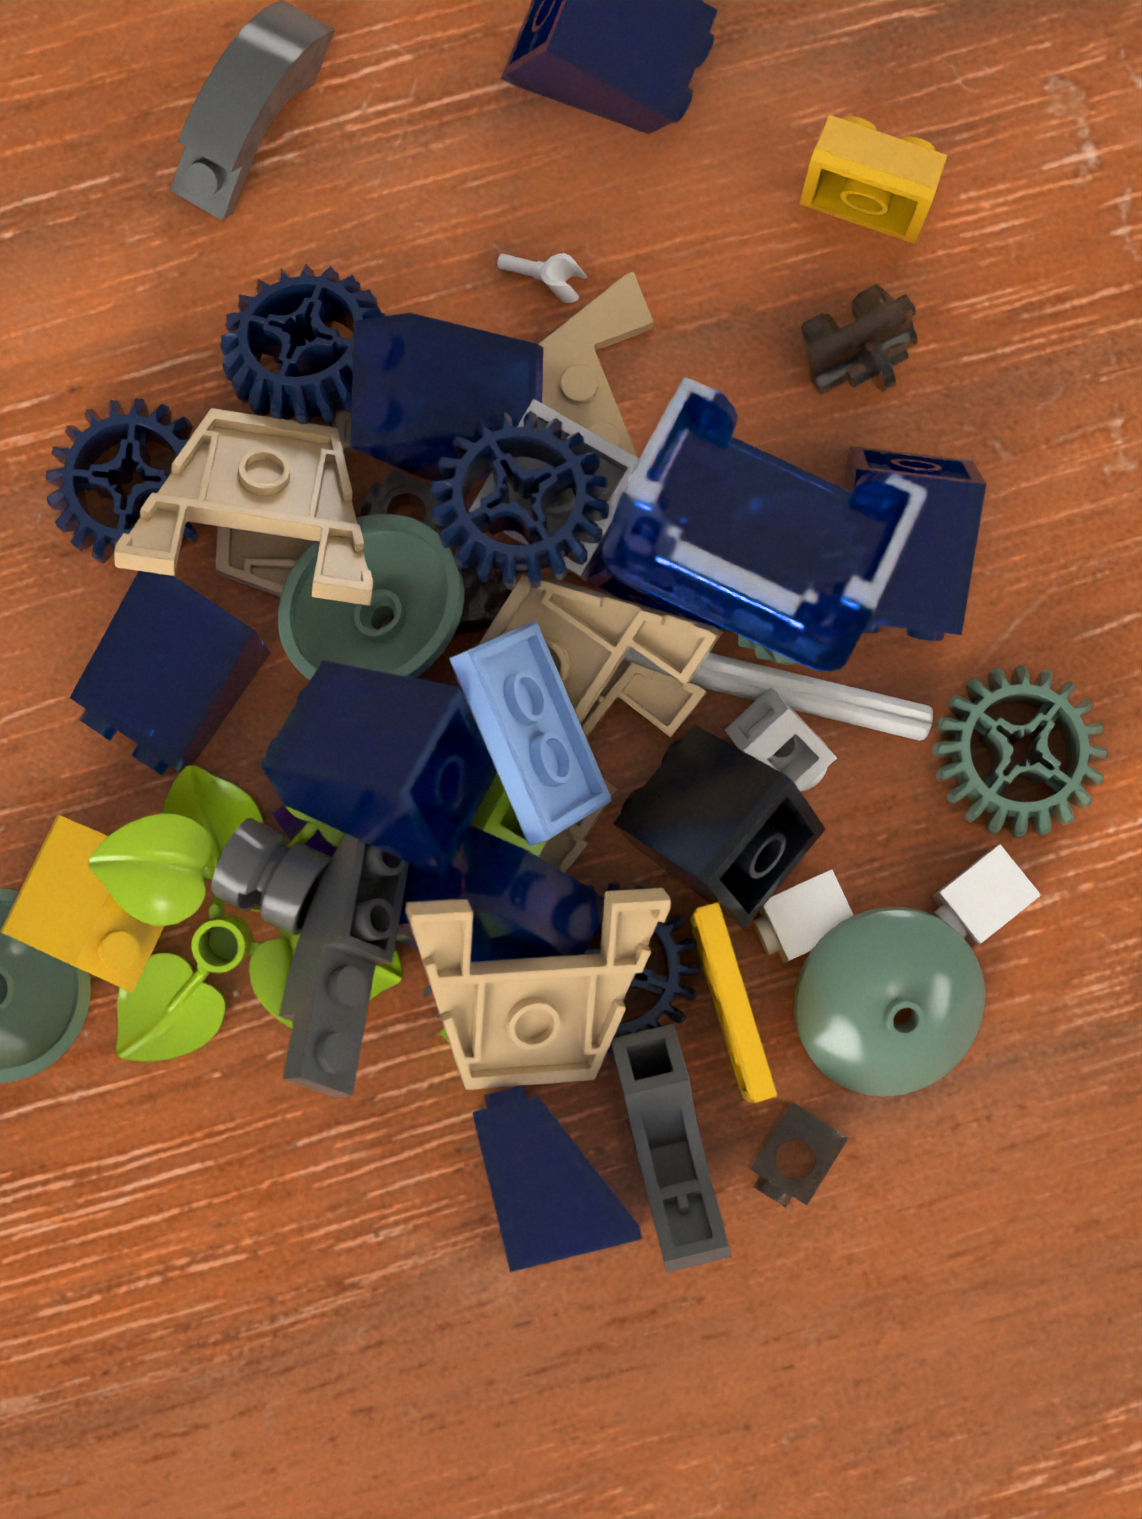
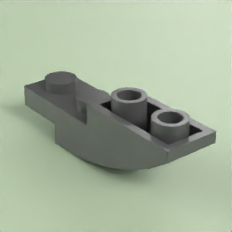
M365 815L354 817L321 879L295 948L278 1016L293 1022L283 1080L335 1098L353 1096L375 966L392 963L414 839V836Z

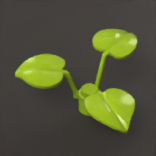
M373 734L323 738L304 746L290 759L281 778L282 799L287 810L294 817L308 823L287 847L290 848L297 842L306 844L317 830H319L328 843L338 847L356 816L365 815L382 823L389 806L392 779L388 756L378 737ZM176 814L151 815L124 825L113 832L97 847L88 862L90 870L103 883L117 904L131 917L153 926L177 924L194 914L201 906L205 897L203 879L212 880L216 869L205 866L211 852V838L207 830L194 820ZM256 906L249 911L261 912L260 906ZM277 927L282 939L263 942L251 954L249 965L250 983L255 995L265 1009L277 1020L292 1029V1021L278 1016L286 980L300 934L293 935Z
M197 765L186 766L180 772L167 794L162 814H176L190 818L207 830L211 838V852L205 866L216 868L225 846L242 822L252 818L264 824L262 812L251 795L238 785L216 776ZM213 896L212 906L208 910L211 920L201 925L193 936L192 953L198 963L196 972H194L189 961L181 955L169 952L151 954L133 993L119 988L117 999L118 1035L116 1054L119 1058L144 1062L169 1060L201 1048L219 1031L225 1018L226 999L218 988L204 980L210 972L223 973L235 968L245 961L258 945L266 942L254 940L250 926L243 919L235 915L225 914L224 900ZM396 948L394 949L392 963L375 966L369 1000L401 981L403 968Z

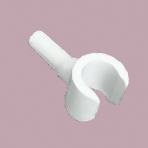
M502 253L497 262L499 269L544 281L557 298L564 303H573L579 298V295L565 281L571 277H580L582 279H587L588 277L574 259L565 253L556 254L546 262H535Z

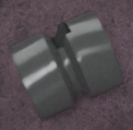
M248 818L236 829L221 854L212 878V895L244 911L260 906L263 920L293 935H299L321 879L332 857L302 842H297L289 848L285 846L284 833L255 819Z

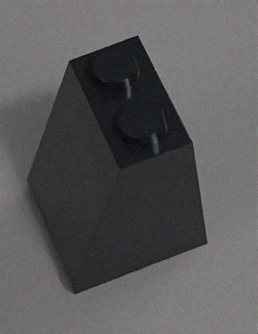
M695 724L684 738L678 739L667 749L661 766L647 783L628 796L623 804L621 814L613 823L635 848L710 904L719 902L722 913L743 929L748 926L826 830L792 779Z

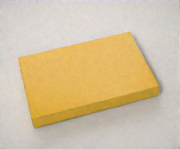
M719 902L696 908L688 921L693 938L697 942V951L741 1097L753 1103L776 1097V1089Z

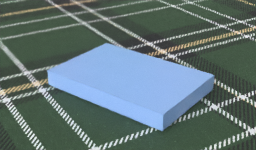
M536 621L522 625L449 658L529 846L552 838L611 802L607 786Z

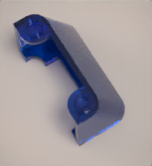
M684 376L621 492L602 547V558L606 566L623 580L804 666L818 671L829 672L841 669L847 663L877 607L929 490L906 480L894 472H871L863 475L857 482L853 493L733 437L738 415L728 398L719 390L706 387Z

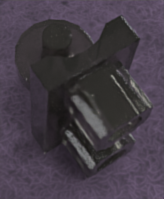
M876 284L857 294L856 298L851 302L852 313L856 321L840 329L832 316L824 313L802 324V339L808 354L811 381L820 394L847 380L852 387H856L871 379L882 392L896 386V377L892 367L907 360L909 355L906 349L918 343V337L912 320L913 315L916 314V309L906 294L894 300L880 285Z

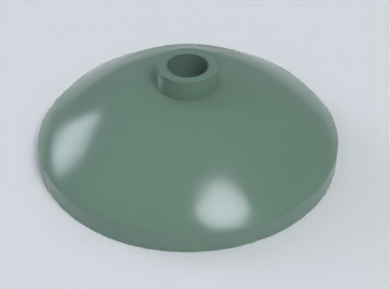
M374 514L356 518L357 524H360L364 540V555L367 569L371 570L373 579L370 606L312 597L319 541H315L302 554L288 575L278 607L280 640L285 653L296 669L321 689L350 697L373 696L397 689L425 672L441 656L456 632L464 604V581L461 568L456 564L455 555L451 548H444L437 532L418 520L402 515ZM394 617L386 627L380 629L384 620Z
M0 888V930L16 900L18 891ZM1 932L0 1084L30 1077L46 1069L62 1057L76 1040L83 1027L91 995L90 973Z
M875 908L856 914L839 923L820 939L806 958L799 973L794 993L793 1009L796 1030L809 1057L835 1083L865 1095H903L938 1081L949 1073L966 1055L979 1032L983 1020L986 999L985 983L974 951L967 941L945 921L914 908ZM911 1008V1016L905 1023L900 1025L893 1024L894 1016L900 1009Z

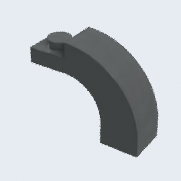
M284 0L266 7L253 17L224 51L209 74L190 110L178 140L179 143L185 146L170 191L221 220L231 216L234 213L251 164L264 135L284 105L297 93L315 84L335 29Z
M675 1024L613 1038L611 1045L666 1273L730 1258L729 1243L704 1153L693 1103L690 1079Z

